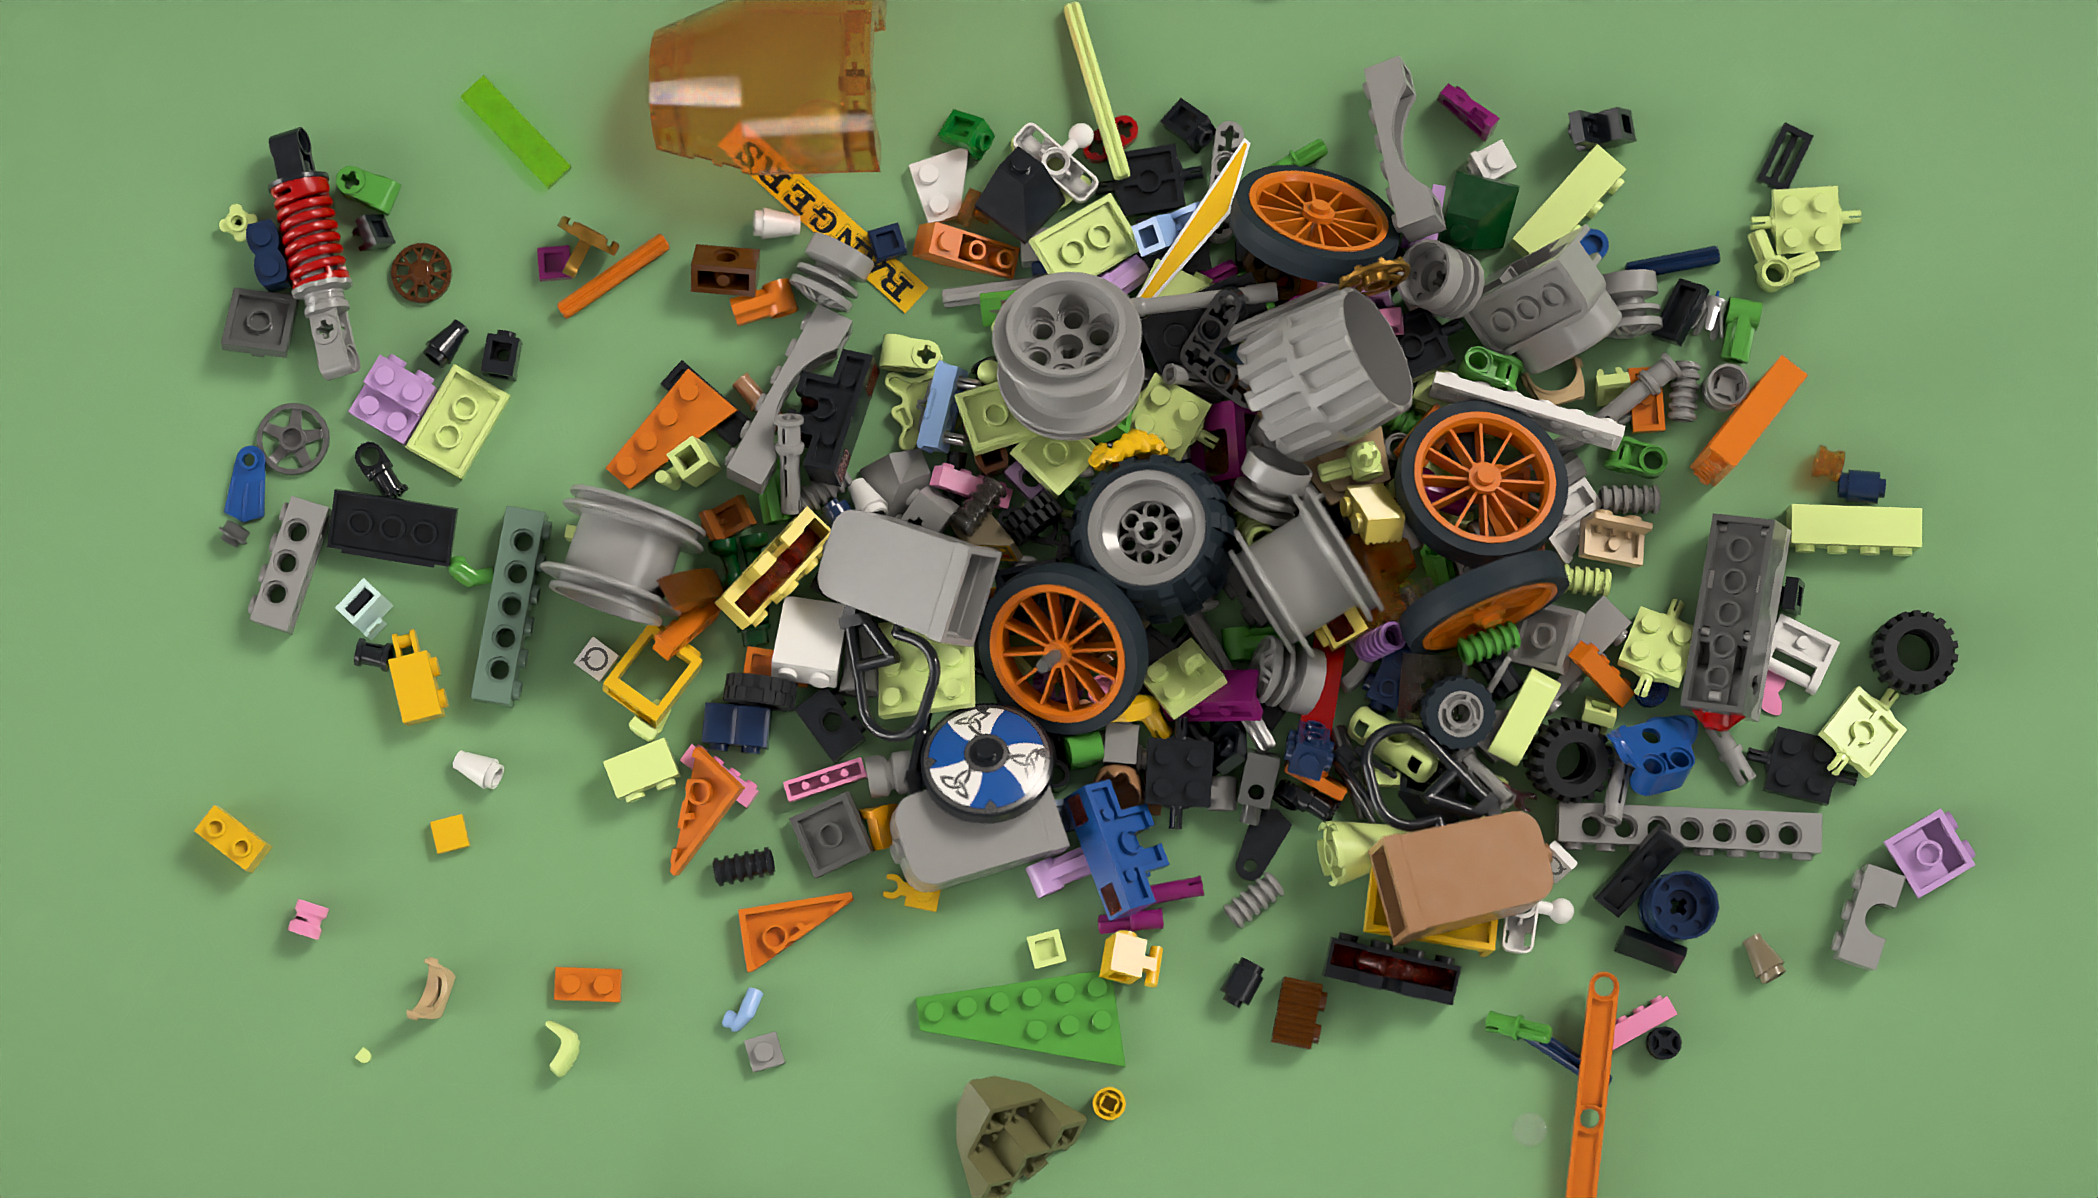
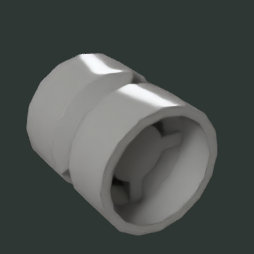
M1726 363L1719 365L1712 370L1702 384L1701 395L1704 403L1708 408L1716 412L1733 410L1749 392L1750 381L1748 375L1743 368L1736 364Z
M910 750L892 752L890 759H886L883 755L864 757L871 799L889 796L892 789H895L898 794L908 793L903 780L905 772L909 767Z

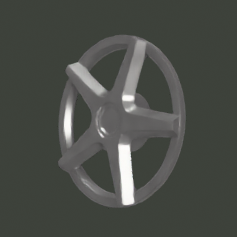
M287 403L272 409L263 418L257 431L256 441L257 447L265 455V463L270 468L286 475H299L312 471L324 459L329 448L330 432L325 420L315 409L301 403ZM292 408L288 426L283 428L268 423L270 418L276 413ZM302 410L312 414L320 423L321 429L303 430L301 427ZM263 431L277 438L280 442L269 458L262 444ZM323 438L321 451L311 462L305 445L308 442ZM292 452L303 467L287 469L276 464L288 453Z

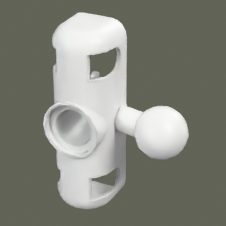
M1027 123L1013 139L1014 148L1017 146L1021 147L1044 164L1056 185L1062 191L1069 194L1075 202L1082 204L1088 201L1098 188V179L1076 160L1072 154L1078 148H1085L1092 143L1094 134L1091 127L1085 123L1075 124L1069 130V140L1063 146H1060L1036 124ZM1035 130L1044 136L1042 143L1032 136ZM1051 158H1059L1063 161L1064 167L1059 171H1052L1046 163ZM1084 172L1093 179L1090 186L1080 178Z
M1564 898L1555 899L1552 903L1540 901L1528 913L1504 918L1502 948L1506 952L1514 954L1529 953L1534 946L1538 914L1549 915L1554 922L1565 924L1572 919L1574 906L1569 900ZM1508 930V940L1505 943L1506 931ZM1525 933L1532 934L1530 946H1524Z

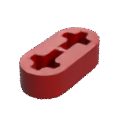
M1121 115L1114 118L1117 129L1120 124L1124 127L1129 125L1132 127L1129 131L1130 137L1126 138L1124 135H1120L1123 149H1126L1136 141L1138 125L1132 117ZM1098 128L1093 132V141L1101 144L1103 141ZM1091 144L1083 148L1084 157L1093 164H1100L1108 160L1104 146L1102 155H1099L1097 152L1091 154L1089 152Z

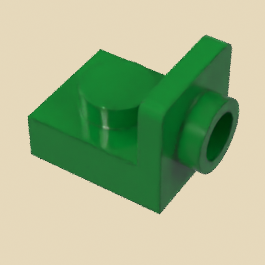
M956 109L952 110L938 133L942 142L967 149L971 156L979 161L991 147L992 141L995 138V134L984 118Z

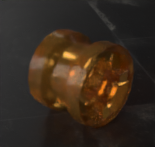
M1819 445L1813 460L1811 476L1817 478L1826 476L1829 477L1830 481L1838 482L1843 470L1846 452L1843 450L1830 451L1826 446Z

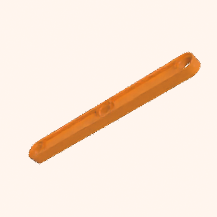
M1606 971L1595 973L1590 978L1588 984L1565 1198L1597 1197L1619 996V982L1617 978ZM1600 977H1608L1613 982V990L1606 996L1598 995L1594 988L1596 980ZM1586 1109H1593L1599 1115L1598 1123L1593 1127H1584L1580 1122V1115Z

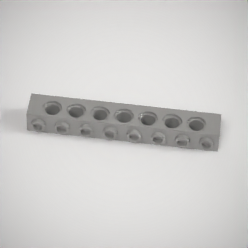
M1558 802L1556 804L1555 840L1563 844L1565 850H1583V845H1596L1595 851L1615 852V846L1628 847V852L1632 853L1649 835L1647 832L1648 824L1655 821L1684 844V849L1694 850V855L1714 856V851H1727V857L1746 858L1747 852H1758L1761 859H1779L1780 853L1792 854V860L1811 861L1812 855L1822 853L1823 814L1624 805L1622 820L1630 825L1631 831L1628 837L1623 838L1616 834L1614 826L1605 825L1600 821L1604 804H1575L1573 802ZM1589 818L1597 823L1598 831L1595 836H1588L1582 831L1584 819ZM1683 823H1689L1694 826L1696 836L1692 841L1685 840L1681 836L1680 828ZM1717 824L1725 826L1728 830L1729 835L1725 842L1716 840L1713 835V829ZM1749 826H1755L1760 830L1761 840L1759 843L1754 844L1747 839L1746 830ZM1782 827L1789 828L1793 832L1794 840L1791 845H1785L1780 841L1779 831Z

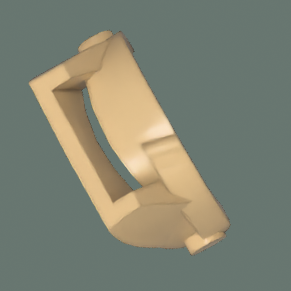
M1572 357L1576 376L1569 386L1561 390L1549 391L1541 389L1532 382L1528 372L1522 373L1521 382L1535 400H1548L1555 406H1561L1578 399L1579 401L1583 400L1585 396L1584 379L1581 371L1583 362L1580 357Z
M432 957L425 958L424 963L428 964L429 968L426 987L416 1007L412 1010L407 1009V1018L418 1021V1018L438 1019L442 1017L456 977L452 971L438 964V959Z

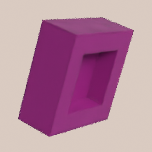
M569 245L537 248L540 282L573 279L562 273L571 256Z

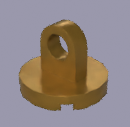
M564 215L557 226L578 237L579 241L562 273L574 278L591 245L613 256L616 255L620 247L617 242L612 241L610 246L607 245L608 239H606V236L579 222H573L571 226L568 224L571 218Z

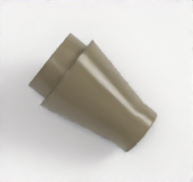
M1760 933L1743 941L1756 979L1760 978L1763 984H1767L1786 972L1783 967L1785 962L1767 944Z

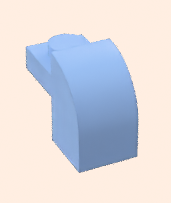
M1195 202L1172 213L1154 216L1131 226L1141 257L1168 251L1200 202Z

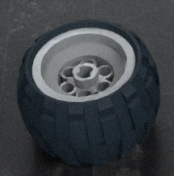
M1156 454L1150 455V459L1139 460L1137 456L1118 462L1119 466L1107 473L1101 471L1090 482L1091 489L1086 496L1082 495L1078 499L1072 514L1074 520L1073 528L1069 532V550L1075 565L1083 566L1099 573L1115 584L1130 600L1141 620L1149 621L1151 624L1172 623V618L1183 614L1190 617L1204 609L1202 604L1211 595L1217 596L1228 581L1227 574L1230 567L1235 564L1228 553L1232 549L1237 554L1238 549L1237 538L1233 533L1237 524L1232 508L1221 488L1208 477L1206 472L1192 463L1186 462L1184 464L1176 461L1174 457ZM1170 523L1179 525L1176 531L1167 530ZM1149 530H1157L1154 532V539L1144 540L1148 537L1147 532ZM1129 541L1136 542L1133 550L1126 551ZM1168 545H1176L1177 549L1173 554L1167 555L1164 553ZM1152 554L1155 556L1151 564L1143 563V558L1146 555Z

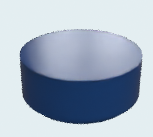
M1590 229L1580 241L1588 255L1598 252L1601 258H1603L1609 249L1607 236L1598 229Z

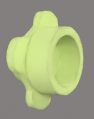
M233 204L229 208L230 213L227 217L219 222V228L222 232H229L233 235L237 242H244L247 240V225L258 222V218L255 214L245 212L240 204ZM237 220L241 221L240 226L236 225Z

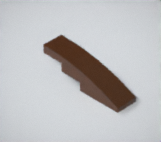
M692 569L667 575L657 580L672 609L683 613L695 607L704 608L716 602L725 592L715 569Z

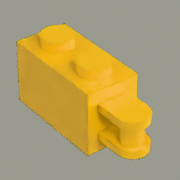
M411 629L408 634L400 636L397 633L392 634L397 658L389 659L388 663L403 723L410 726L445 717L444 708L449 707L445 689H439L436 677L441 676V670L437 657H431L427 650H420L415 629ZM412 646L414 653L403 656L402 648Z

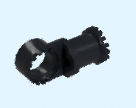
M366 442L357 447L355 451L357 465L369 482L373 481L382 496L398 498L397 494L401 496L409 489L406 484L400 482L392 470L393 464L378 444ZM368 448L376 449L379 453V460L373 466L364 465L361 461L362 453Z
M1285 779L1280 780L1273 792L1272 798L1276 803L1288 810L1296 811L1298 809L1301 812L1307 811L1324 822L1332 820L1342 803L1338 800L1333 801L1313 787L1307 793L1300 789V786H1295V783L1290 785L1291 781L1289 780L1287 783Z

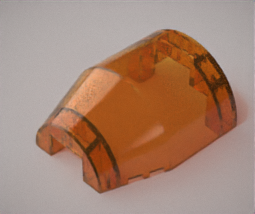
M724 0L657 28L652 36L649 55V105L656 149L693 160L694 157L706 159L719 167H722L723 164L735 167L748 175L880 172L881 140L875 120L876 87L873 79L874 32L886 31V0Z

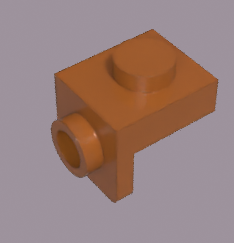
M744 494L737 495L713 509L703 510L699 513L702 521L701 528L706 531V536L710 541L732 538L757 524Z

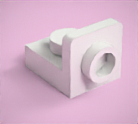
M1502 139L1479 152L1476 150L1471 152L1467 158L1468 164H1466L1469 174L1498 180L1517 169V165Z

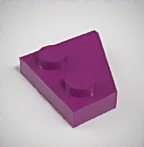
M1448 83L1439 93L1437 101L1484 142L1494 133L1500 118L1471 99L1462 88L1458 86L1453 87Z

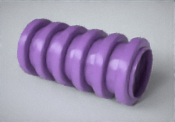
M1387 622L1359 636L1355 641L1354 647L1358 658L1364 662L1371 663L1401 649L1406 641L1403 638L1399 623Z

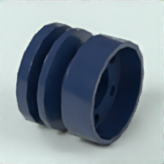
M1685 870L1659 875L1640 895L1638 902L1639 918L1645 929L1652 935L1672 942L1695 939L1708 932L1716 922L1719 911L1718 895L1711 882L1699 873ZM1678 901L1677 913L1670 912L1672 908L1671 902Z

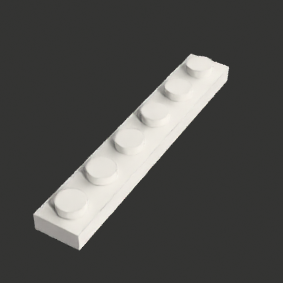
M1436 371L1428 397L1452 404L1463 401H1488L1510 407L1531 418L1545 431L1613 451H1617L1626 427L1617 424L1616 421L1609 418L1600 419L1586 415L1578 409H1566L1555 406L1548 400H1535L1524 397L1517 391H1504L1491 387L1486 382L1466 380L1452 372L1442 373Z

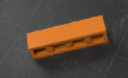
M713 602L704 608L695 607L686 613L682 612L677 621L673 619L665 631L660 630L654 638L656 641L652 648L664 659L670 660L717 619L721 609Z
M1581 640L1568 654V657L1610 701L1623 708L1635 694L1630 688L1632 684L1626 678L1619 676L1621 672L1613 665L1609 666L1610 661L1604 655L1598 654L1599 649L1591 642L1586 644Z

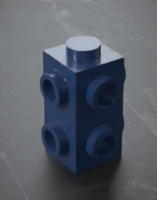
M1405 643L1401 649L1378 659L1377 661L1381 663L1376 674L1370 671L1362 687L1363 690L1367 691L1364 699L1370 702L1368 707L1386 715L1387 711L1394 713L1397 706L1404 708L1411 693V690L1406 687L1411 677L1418 678L1425 664V661L1420 659L1422 654L1413 653L1407 643Z
M1299 720L1296 731L1289 730L1285 743L1284 759L1288 760V772L1320 782L1323 771L1329 772L1334 753H1332L1334 742L1330 741V729L1314 720H1308L1307 722Z

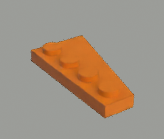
M687 369L605 469L632 490L670 461L666 454L692 435L698 439L717 428L716 426L727 418L732 417L739 410L693 371Z

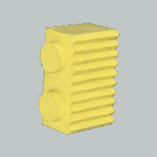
M1384 483L1349 485L1345 487L1344 497L1340 500V511L1343 517L1347 516L1351 521L1354 533H1359L1367 545L1369 543L1375 544L1376 542L1381 544L1383 541L1385 543L1389 541L1393 543L1395 540L1399 543L1402 540L1405 512L1400 509V506L1393 499L1389 490L1386 489Z

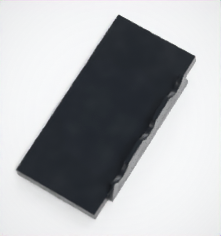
M1250 271L1239 277L1237 275H1230L1193 293L1222 290L1229 286L1240 288L1257 283ZM1246 304L1235 324L1267 311L1266 304ZM1225 306L1223 310L1219 312V314L1224 316L1227 310L1236 306ZM1207 308L1151 314L1140 320L1142 334L1160 375H1163V369L1167 364L1184 366L1180 360L1181 350ZM1213 320L1206 322L1205 330L1207 334L1211 337H1218L1221 333L1219 324ZM1227 337L1219 350L1231 345ZM1198 348L1191 351L1194 354L1193 361L1201 358L1199 356L1201 351Z
M335 489L327 547L341 549V553L432 568H434V565L449 567L452 559L458 508Z

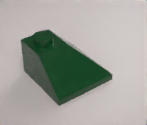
M1457 171L1444 217L1446 230L1441 231L1440 242L1469 250L1503 248L1520 186Z

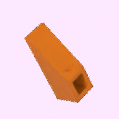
M935 221L918 226L912 256L944 266L1012 280L1014 279L1020 248Z

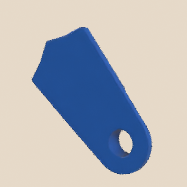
M246 446L236 456L224 513L235 517L242 523L265 516L266 459L260 448ZM249 454H252L255 458L254 464L251 466L245 464V458Z

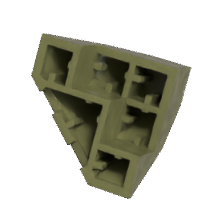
M998 1076L982 1079L976 1078L968 1082L957 1104L956 1143L972 1198H1006L1012 1193L1011 1189L1014 1183L1025 1175L1029 1180L1049 1163L1046 1158L1056 1150L1064 1149L1065 1151L1076 1143L1088 1119L1080 1112L1029 1083Z

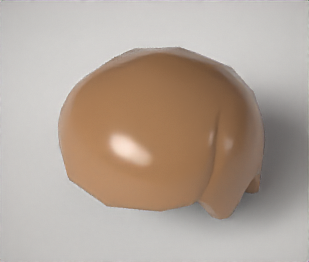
M1119 763L1108 764L1099 769L1093 779V783L1110 779L1121 810L1141 804L1143 781L1136 769Z

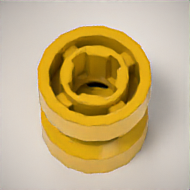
M1105 1087L1099 1090L1092 1102L1096 1115L1105 1120L1118 1118L1124 1112L1126 1106L1125 1097L1122 1092L1113 1087Z

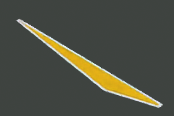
M1245 138L1136 298L1157 297L1230 214L1231 204L1238 189L1251 144Z

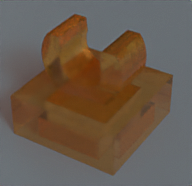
M969 188L957 214L958 224L969 228L974 218L988 225L990 219L975 208V204L982 192Z

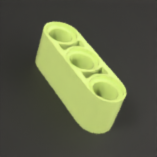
M1532 668L1487 751L1517 767L1552 704L1561 683Z

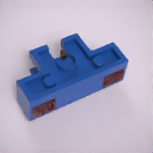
M1110 779L1084 785L1065 797L1066 807L1109 921L1135 915L1154 904L1156 900L1147 877L1151 876L1150 872L1163 869L1170 864L1162 843L1146 849L1139 845L1136 835L1155 825L1147 804L1121 810Z

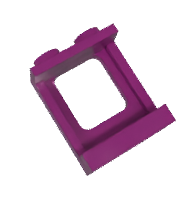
M1232 400L1213 404L1205 417L1203 428L1209 433L1225 429L1227 432L1229 470L1227 473L1209 477L1221 488L1222 492H1226V486L1236 488L1234 484L1237 477L1246 476L1241 470L1247 455L1244 417L1257 414V411L1253 412L1250 408H1243ZM1196 440L1190 446L1191 463L1206 472L1204 444Z

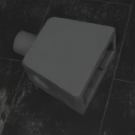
M1247 748V760L1244 762L1237 795V803L1243 804L1239 822L1258 826L1262 808L1270 809L1281 760L1280 754L1268 751L1260 753L1257 749ZM1258 784L1262 786L1260 795L1254 796L1250 794L1252 785Z

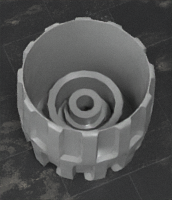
M1347 287L1287 312L1244 339V343L1238 347L1237 355L1244 363V365H1237L1238 376L1240 380L1251 387L1250 391L1244 393L1250 410L1262 412L1263 416L1258 425L1267 438L1271 441H1276V448L1286 457L1298 462L1311 460L1358 440L1407 411L1413 402L1412 377L1404 351L1389 322L1376 307L1375 303L1356 288Z

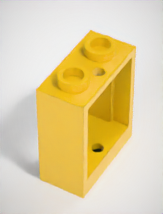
M647 625L603 682V692L655 729L702 669L703 659L700 658L701 653L690 644H687L675 654L687 663L688 667L658 706L620 680L650 639L655 640L654 638L660 630H666V627L663 625L658 627Z

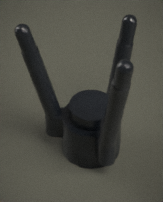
M1345 743L1333 752L1332 765L1335 767L1334 771L1342 778L1369 823L1375 824L1376 821L1359 794V792L1362 793L1365 799L1370 801L1367 788L1356 775L1362 768L1360 762L1362 748L1358 745L1353 749L1348 743ZM1372 758L1373 767L1392 779L1397 778V774Z

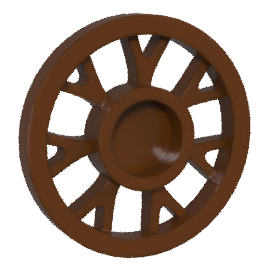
M415 243L404 248L396 256L391 268V278L395 289L405 299L414 303H429L440 298L449 288L452 280V266L446 254L438 247L428 243ZM425 249L434 251L429 262L422 260ZM414 250L418 260L411 264L405 255ZM444 260L446 269L435 272L432 265ZM398 266L409 267L408 275H397ZM446 273V278L442 277L441 275ZM435 277L445 281L439 290L431 285ZM410 279L414 286L405 293L400 286ZM419 286H427L428 297L419 298ZM432 289L436 291L433 295L431 294Z

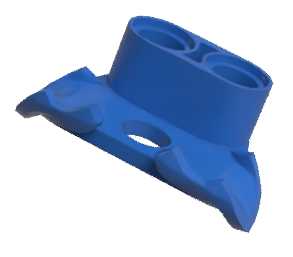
M1693 716L1653 717L1645 721L1646 723L1629 727L1622 725L1606 734V737L1612 742L1625 765L1632 764L1635 767L1629 778V784L1639 795L1651 796L1682 787L1695 764V756L1691 745L1695 742L1698 735V722ZM1642 733H1653L1659 742L1649 743L1643 738Z

